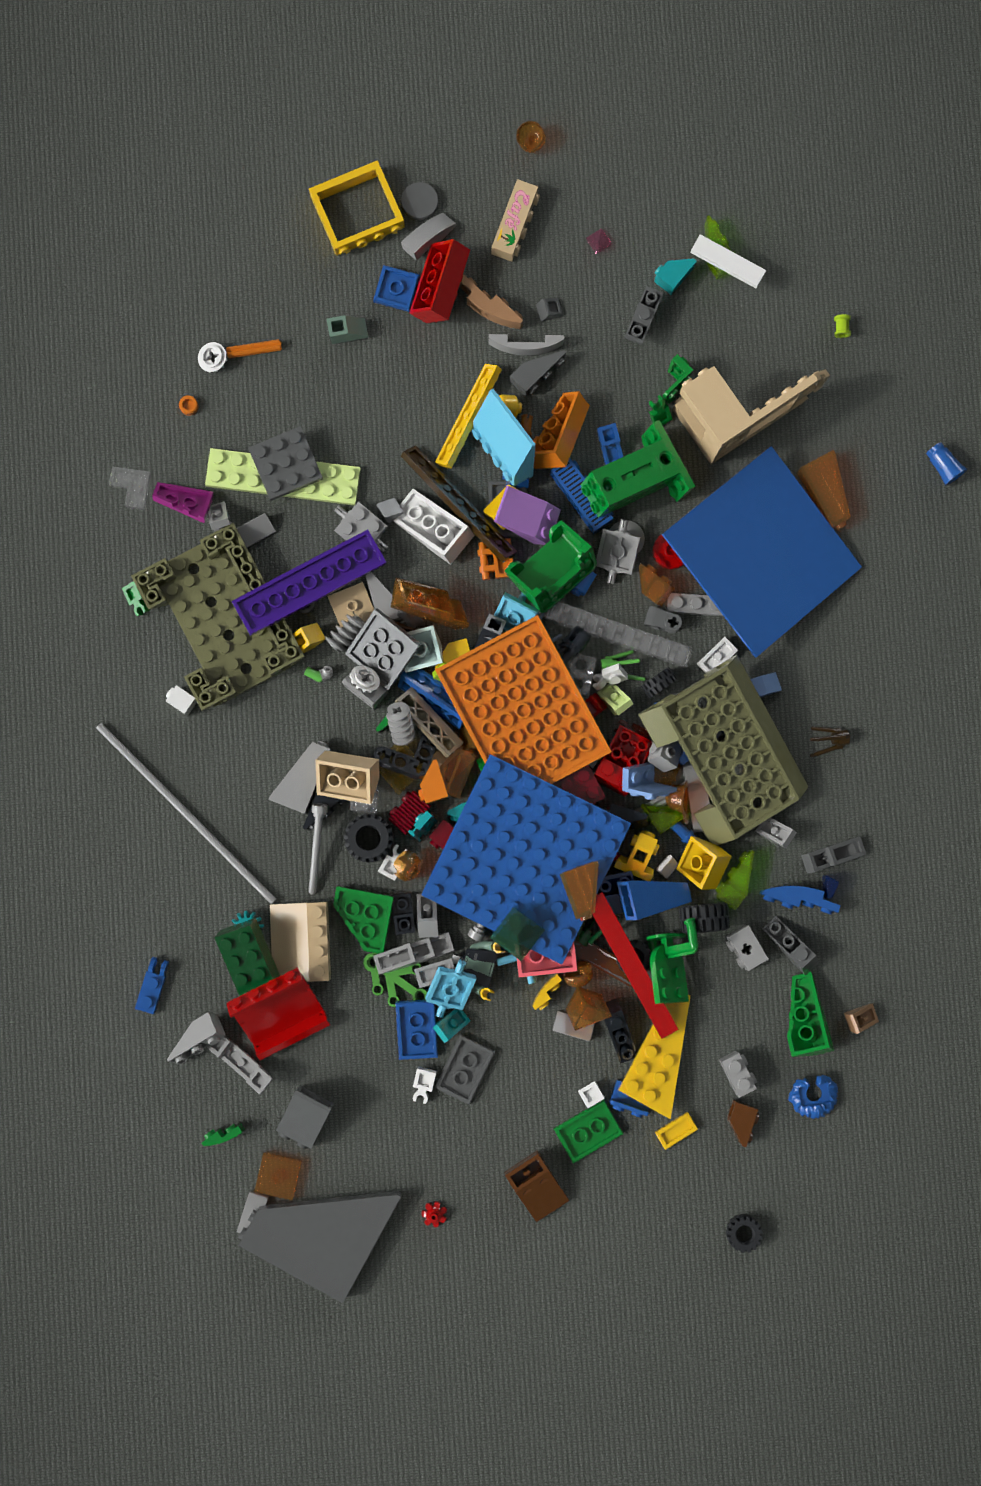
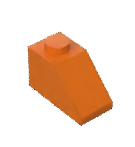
M437 759L432 761L420 784L421 789L418 790L421 801L425 800L426 804L448 798Z

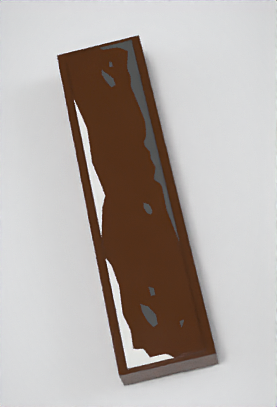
M574 939L577 957L627 986H632L626 974L620 970L616 963V956L595 944H588L585 947Z

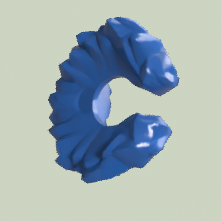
M817 1075L816 1085L821 1090V1097L817 1101H811L807 1098L806 1092L808 1087H810L809 1081L806 1078L803 1080L797 1079L788 1098L789 1102H792L794 1110L800 1113L802 1117L805 1115L812 1119L825 1117L826 1114H830L831 1110L833 1111L834 1105L837 1104L838 1096L837 1084L830 1077Z

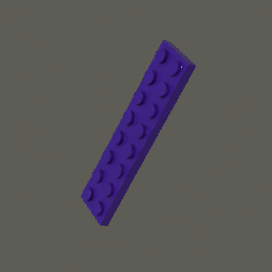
M367 529L232 601V604L250 636L386 565V561Z

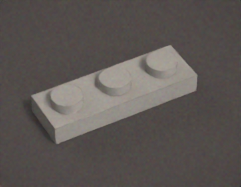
M667 594V612L723 616L708 595Z

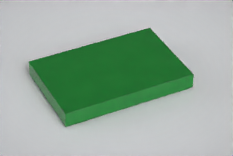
M605 1100L589 1109L586 1108L553 1128L573 1163L624 1134Z

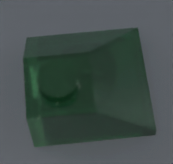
M513 906L490 938L522 962L545 929Z

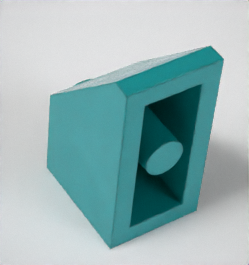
M694 258L670 260L664 266L661 264L654 273L656 274L654 282L672 295L695 268L697 260Z

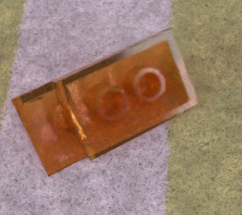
M396 578L391 608L452 629L468 628L469 623L461 601L450 598L447 590Z

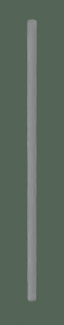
M102 723L96 727L270 904L276 900L227 848Z

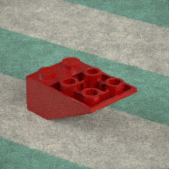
M620 725L609 744L611 753L603 756L594 773L597 782L626 797L629 792L622 791L623 768L643 764L649 754L652 741Z

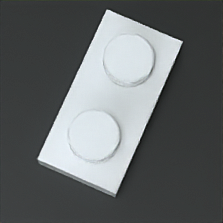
M724 637L697 665L707 673L730 659L738 650Z

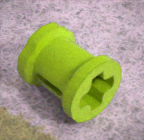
M841 314L834 317V322H836V338L851 336V331L849 330L850 315Z

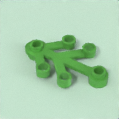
M369 953L365 956L363 964L365 969L371 972L373 994L381 995L384 987L380 984L376 965H370V960L374 959L373 956L378 953ZM414 965L383 974L386 977L389 995L388 1004L390 1006H396L390 1003L391 997H395L397 1001H400L396 995L395 983L413 995V1000H420L417 998L419 992L424 994V998L421 1000L426 999L427 991L425 989H417L400 977V975L406 974L416 975L412 970ZM375 986L381 987L380 993L374 991Z

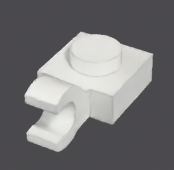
M619 663L604 668L601 674L592 676L594 681L597 682L593 684V687L596 690H601L607 683L614 685L628 680L627 672Z

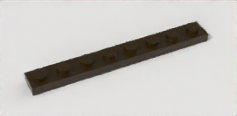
M416 445L403 451L401 457L502 563L515 556L517 551Z

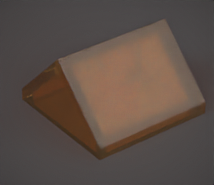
M577 986L566 1007L567 1014L575 1031L611 1017V1013L601 994Z

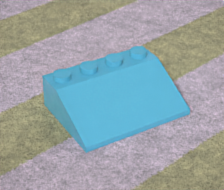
M491 389L473 421L472 433L476 440H480L484 451L491 455L495 466L500 467L503 471L504 478L510 481L513 486H516L527 480L528 477H533L536 444L496 391Z

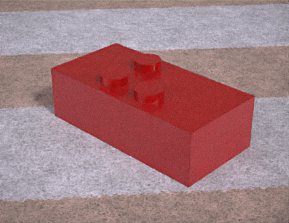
M454 239L431 244L409 314L425 323L449 320L454 301L458 295L457 291L460 282L463 279V272L470 253L469 248Z

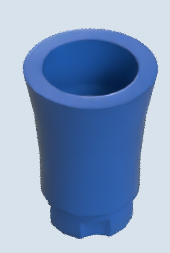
M942 443L936 444L926 453L930 458V462L941 476L945 486L957 480L968 470Z

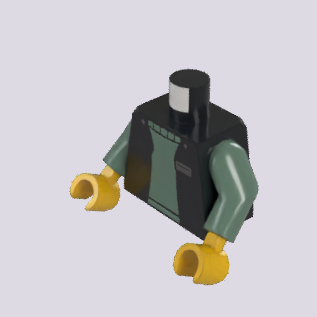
M484 940L474 943L470 948L466 949L465 956L453 953L452 960L455 966H457L459 960H464L466 965L463 972L476 975V981L471 991L487 1001H491V999H488L487 994L489 992L495 993L494 990L489 989L497 955L498 953H505V951L500 949L501 944H506L504 941Z

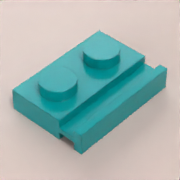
M428 811L422 812L415 819L414 830H409L408 832L420 842V837L423 834L426 836L438 821Z

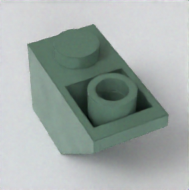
M344 315L326 319L331 344L368 338L365 318Z

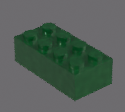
M256 918L221 929L214 937L239 996L280 976Z

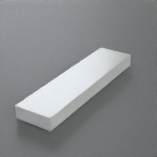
M701 234L690 252L754 288H757L766 272L765 269Z

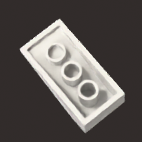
M414 489L410 491L400 504L404 513L393 520L450 565L474 537V534L466 524Z

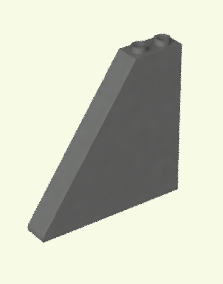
M392 1191L260 1206L257 1211H252L248 1218V1221L251 1222L248 1228L243 1227L238 1236L241 1239L238 1246L343 1303L400 1200L401 1192Z

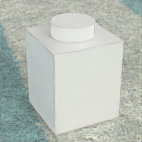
M177 685L175 688L172 687L166 695V702L187 716L197 703L195 697Z

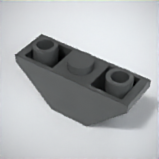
M646 286L624 338L642 345L664 293Z

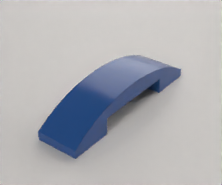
M616 423L597 428L605 465L622 458L623 453Z

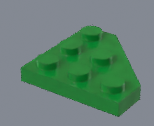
M337 886L333 906L342 916L345 924L354 934L362 949L378 954L385 951L394 896Z

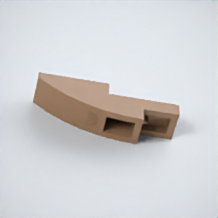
M463 275L459 287L468 295V306L488 320L502 326L515 329L523 327L522 315L516 310L513 311L504 298L500 299L495 295L491 299L486 291H481L477 287V283L472 278H467Z

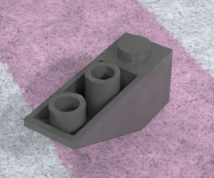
M563 350L524 362L510 375V382L525 397L529 393H535L539 388L538 384L542 380L547 381L551 377L552 371L556 367L560 368L565 363L566 351Z
M777 916L762 928L805 976L819 964L817 956Z

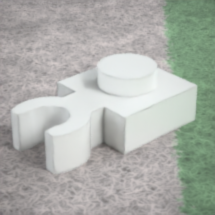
M397 844L393 848V856L387 855L378 870L379 873L394 881L404 863L400 862V859L407 855L406 849L403 854L397 853L396 850L399 847Z
M422 1067L417 1068L413 1087L418 1088V1090L414 1093L413 1101L416 1102L417 1096L422 1095L424 1097L423 1103H427L429 1098L427 1091L432 1092L437 1071Z

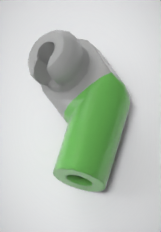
M326 665L323 669L316 671L308 666L304 675L317 682H322L332 677L333 669L331 666Z

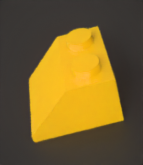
M691 836L676 869L701 890L717 889L732 856L718 845Z

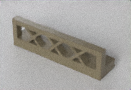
M412 687L395 700V703L404 702L409 706L414 724L446 758L457 752L464 744ZM430 727L437 729L439 735L432 734Z

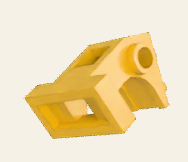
M645 830L637 833V835L634 834L630 843L633 848L628 858L621 855L616 859L614 867L624 872L632 871L634 876L645 881H651L654 869L647 865L652 854L656 855L660 846L657 844L658 840L655 839V835ZM637 849L647 853L643 862L634 858Z

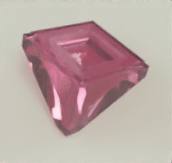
M602 228L586 238L596 254L612 244Z

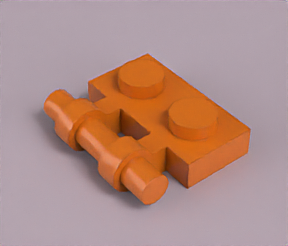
M479 542L477 553L478 557H480L481 566L479 571L482 573V580H490V572H495L496 579L509 578L504 570L513 562V557L502 563L489 548H486L483 542ZM493 555L494 565H488L487 556Z

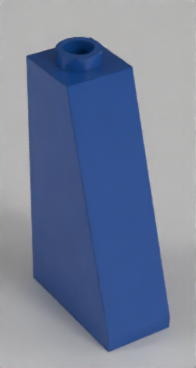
M617 882L626 920H639L692 902L688 883Z

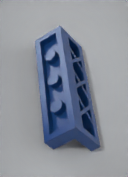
M422 669L407 673L404 671L401 674L398 683L400 689L406 692L412 687L439 716L458 729L463 726L458 712L440 681L433 679V676Z

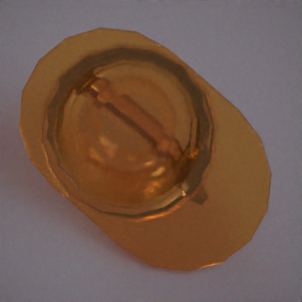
M686 780L685 784L673 785V787H677V792L665 796V800L670 809L683 814L684 823L688 824L690 806L687 792L688 781Z

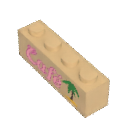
M517 179L492 245V255L511 262L514 256L518 257L521 245H519L520 240H524L527 233L526 224L531 222L534 214L532 211L533 205L537 206L540 198L538 186Z

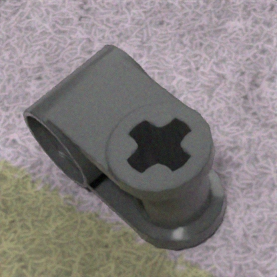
M649 606L644 626L669 633H676L680 629L682 620L679 615ZM672 619L675 620V624H678L674 628H671L670 623H668Z

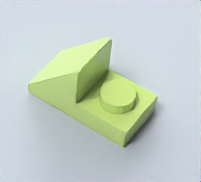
M607 684L597 692L613 715H620L633 705L632 700L615 684Z

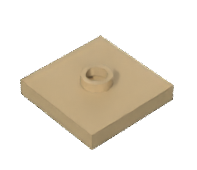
M363 582L328 596L340 627H343L341 620L349 621L346 616L347 614L353 617L354 612L366 623L374 611Z

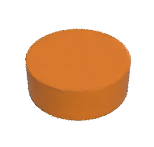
M187 395L180 399L179 408L183 414L191 416L198 411L199 404L193 396Z

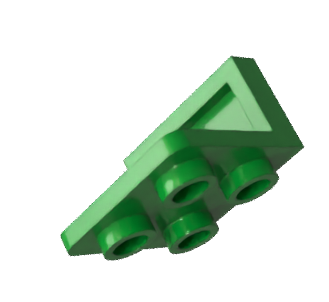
M678 354L672 358L668 368V372L677 381L662 396L668 405L676 398L679 390L681 391L682 384L692 378L693 369L689 366V362Z

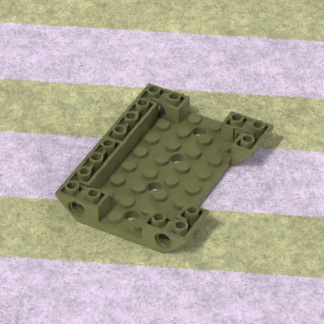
M234 523L200 539V545L169 561L164 558L131 575L149 610L170 605L202 668L184 676L201 711L221 705L290 669L305 657L285 619L250 636L232 604L233 600L265 584ZM192 565H198L199 571L196 574H190L189 568ZM209 598H215L217 600V603L214 607L207 606V600ZM227 631L234 632V638L230 641L224 639V634ZM250 664L252 671L249 674H243V665Z
M737 655L703 674L705 678L677 695L670 694L638 714L656 748L675 741H679L714 804H708L693 814L708 841L715 845L737 839L798 801L808 788L804 777ZM701 697H705L707 701L706 706L703 708L698 706V700ZM719 731L725 733V738L722 741H718L716 738ZM738 764H741L743 766V772L737 775L735 773V767ZM756 797H760L761 805L755 808L753 800Z

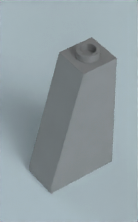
M318 741L317 744L312 742L268 800L307 814L317 789L316 759L325 750L332 751L328 748L329 744Z

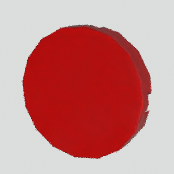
M660 535L653 546V557L656 562L663 568L670 570L683 566L684 563L665 538Z

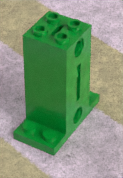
M660 420L653 422L641 436L644 448L591 471L582 482V493L588 498L591 510L596 513L598 518L667 486L670 495L676 502L683 500L696 487Z

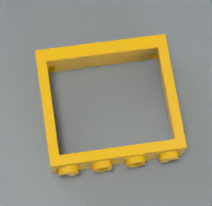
M378 160L309 188L310 197L336 256L342 253L348 254L354 248L365 247L371 241L382 240L386 235L396 234L398 230L405 228L404 219ZM378 177L395 218L337 241L320 200Z

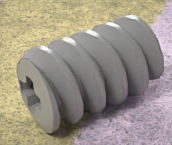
M354 612L353 617L348 614L346 615L349 620L348 622L341 620L343 627L335 626L338 632L331 631L332 638L325 637L327 642L339 653L340 651H346L345 645L350 646L352 644L350 639L354 641L356 638L355 634L358 635L365 624Z
M403 702L389 705L386 718L393 743L399 746L409 744L416 735L409 706Z

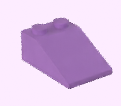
M506 486L494 522L533 544L545 545L550 541L549 530L557 523L561 509L542 499Z

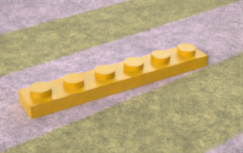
M484 365L435 461L439 466L452 469L470 431L473 429V421L489 391L498 380L502 370L499 366Z

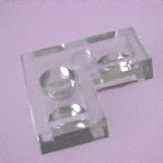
M112 466L109 481L110 487L127 489L126 508L145 510L151 473L149 471Z

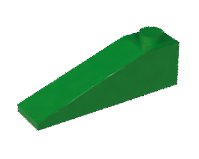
M809 972L806 976L804 974L792 976L789 1031L787 1033L791 1056H812L834 1051L812 972Z

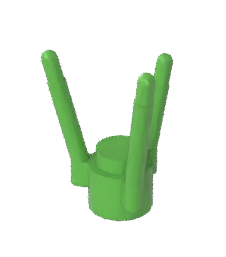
M630 650L601 659V668L604 669L618 663L620 665L639 663L640 659L614 660L633 654L634 651ZM628 675V679L646 680L645 677Z

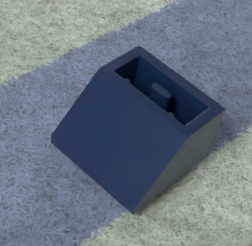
M632 871L605 876L597 894L603 892L614 914L624 912L617 882L634 881Z

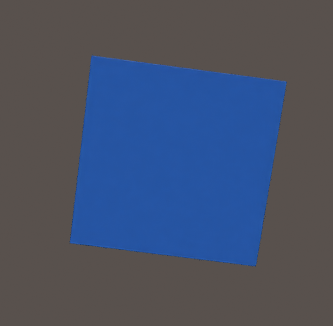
M772 446L662 534L755 658L862 567Z
M490 754L421 895L562 965L631 823Z

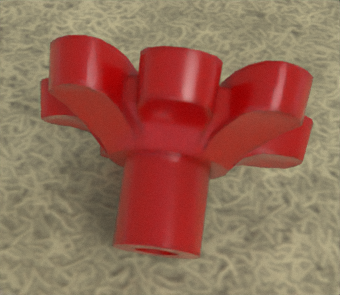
M435 1201L434 1206L431 1203H427L425 1205L426 1210L421 1212L422 1217L426 1218L424 1223L427 1226L433 1223L434 1227H438L439 1222L444 1223L446 1221V1217L443 1214L447 1212L446 1207L440 1208L439 1201Z

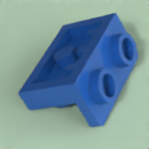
M616 1079L609 1101L613 1105V1109L624 1112V1109L632 1111V1115L640 1118L643 1115L648 1116L649 1107L620 1092L618 1089L622 1081Z

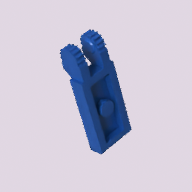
M152 957L135 1006V1009L150 1014H155L169 961L164 960L161 965L160 974L153 973L157 964L156 957Z

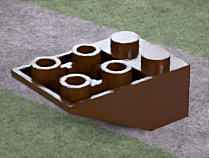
M538 1150L505 1171V1177L536 1222L569 1201Z

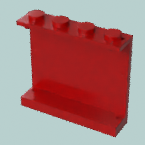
M298 967L226 1003L229 1016L236 1018L254 1045L256 1056L259 1060L330 1026L325 1010Z

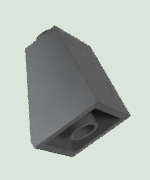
M299 1086L276 1131L280 1132L279 1136L286 1140L291 1138L297 1141L296 1144L301 1148L311 1149L335 1103Z

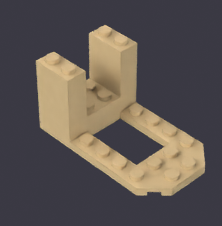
M715 366L710 369L706 367L698 373L697 378L694 380L690 378L682 384L681 397L675 401L673 411L710 464H713L808 399L807 395L812 391L815 393L822 388L830 375L826 369L820 372L816 371L810 377L806 375L797 381L798 384L795 387H787L781 392L782 395L777 399L775 397L771 398L765 403V407L762 409L758 407L748 415Z

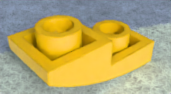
M557 973L538 992L532 1005L535 1010L537 1008L542 1010L549 1005L548 1000L551 998L547 991L553 992L561 986L559 982L562 980Z

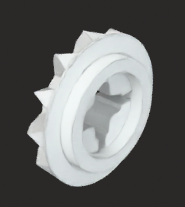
M207 343L199 351L198 363L203 370L209 373L218 372L220 368H224V363L227 361V352L219 343ZM212 353L217 356L214 363L209 360L212 358Z
M359 665L354 667L349 676L352 679L351 683L356 684V689L361 688L363 693L365 691L371 693L377 690L380 685L378 674L367 666ZM368 677V678H367V681H365V682L362 681V679Z

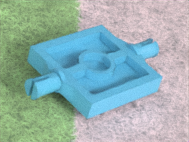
M459 960L455 969L439 966L425 998L426 1002L439 1006L436 1012L437 1017L443 1018L446 1009L455 1008L463 1010L475 984L476 975L463 972L466 965L464 960Z

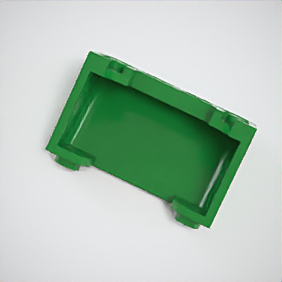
M562 520L550 528V541L524 564L520 561L512 562L504 570L510 580L541 613L549 611L586 578L597 565L592 546Z

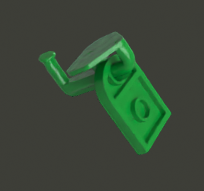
M689 918L684 921L688 931V943L673 945V939L686 937L685 933H666L647 937L651 953L650 968L655 1004L689 1002L683 956L695 954L698 950L695 918ZM657 941H661L662 945L657 946Z

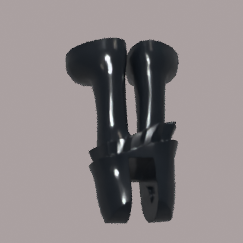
M580 626L573 628L561 640L562 642L557 644L560 647L557 651L565 666L577 654L581 655V652L584 651L591 639V635Z

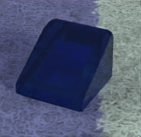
M823 875L824 898L832 899L839 881Z

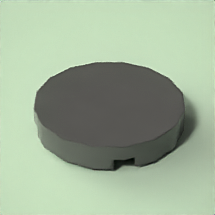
M412 183L402 193V208L405 214L414 220L420 221L428 217L430 218L438 207L437 193L427 183Z

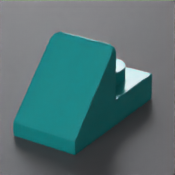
M454 1009L433 1026V1029L445 1043L470 1022V1019L463 1010Z

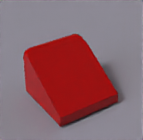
M596 693L585 700L593 718L607 708Z

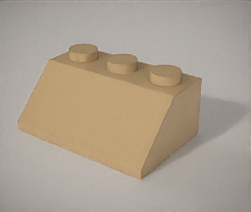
M326 750L316 759L317 795L367 804L372 803L379 780V759Z

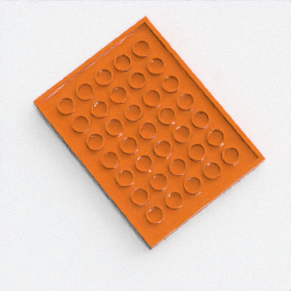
M538 615L435 669L484 763H486L491 754L553 784L611 753L606 740Z

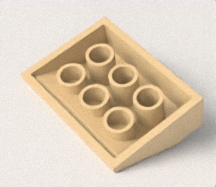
M328 902L270 905L271 952L280 976L298 967L307 982L331 980Z

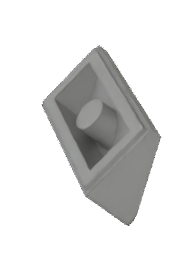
M266 513L237 528L247 548L276 532Z
M557 1011L552 1030L590 1042L595 1022Z

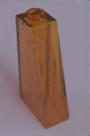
M832 450L800 467L797 473L817 508L832 528L839 530L847 525L846 522L851 517L836 454Z

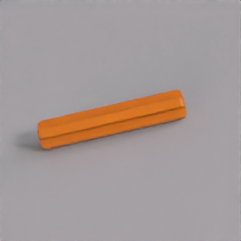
M277 339L227 347L226 355L228 358L280 351L282 350L281 341Z

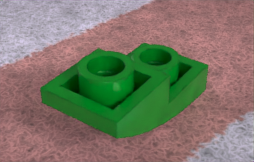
M241 1123L237 1126L232 1124L224 1130L226 1134L221 1129L216 1132L212 1129L204 1135L205 1140L201 1144L203 1146H212L226 1142L241 1134L245 1128Z

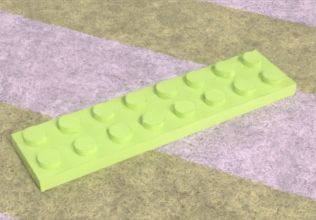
M210 448L205 482L206 487L267 494L250 453ZM316 462L323 480L283 496L355 506L361 468Z

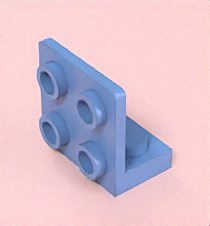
M650 762L623 768L622 791L629 792L631 796L642 795L645 796V799L654 800L657 799V796H669L670 793L677 792V787L655 783L654 765Z

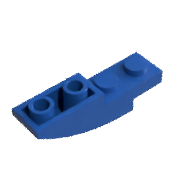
M803 886L771 887L760 890L759 893L764 896V900L772 903L775 900L782 902L781 906L793 909V906L799 907L801 901H803L802 905L813 908L817 906L821 908V912L832 915V912L838 913L841 906L824 900L825 891Z

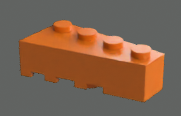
M579 391L562 394L551 412L553 414L552 417L543 424L544 430L540 436L534 438L533 442L536 444L535 469L567 466L590 406Z

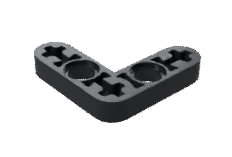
M430 727L432 734L439 735L437 729ZM423 733L414 757L381 746L374 751L373 758L379 759V755L384 753L383 760L379 759V766L420 780L424 778L430 766L436 746L432 742H430V745L426 744L428 738ZM425 749L429 752L430 756L424 758L420 755L419 751ZM395 760H404L405 766L398 767L395 764ZM419 762L423 763L420 773H416Z

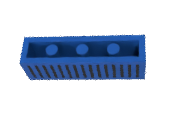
M569 458L566 467L551 469L550 476L594 535L612 523V516L614 514L611 512L598 518L596 513L591 510L590 502L581 490V484L587 476H583L579 471L578 463Z

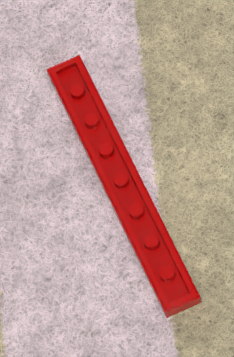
M600 892L595 896L590 911L658 1034L663 1039L679 1029L665 1004H655L652 981L603 892Z

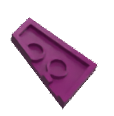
M157 482L152 495L153 501L202 523H205L214 497L212 491Z

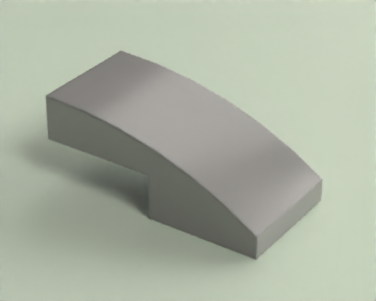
M250 1190L237 1229L238 1233H241L243 1227L248 1228L251 1223L248 1221V1218L252 1211H257L260 1206H266L269 1196Z

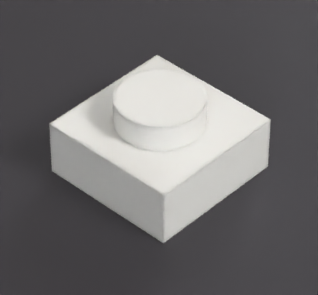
M595 1081L578 1091L588 1109L605 1099Z

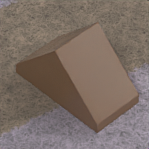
M872 1003L844 1013L849 1030L856 1034L879 1022Z

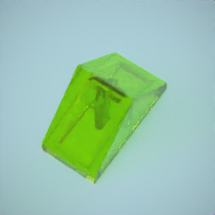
M641 805L642 810L648 815L650 822L660 834L682 820L684 816L675 806Z

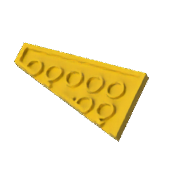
M689 1002L665 1004L679 1030L661 1039L655 1026L652 1024L618 1089L620 1092L668 1119H671Z

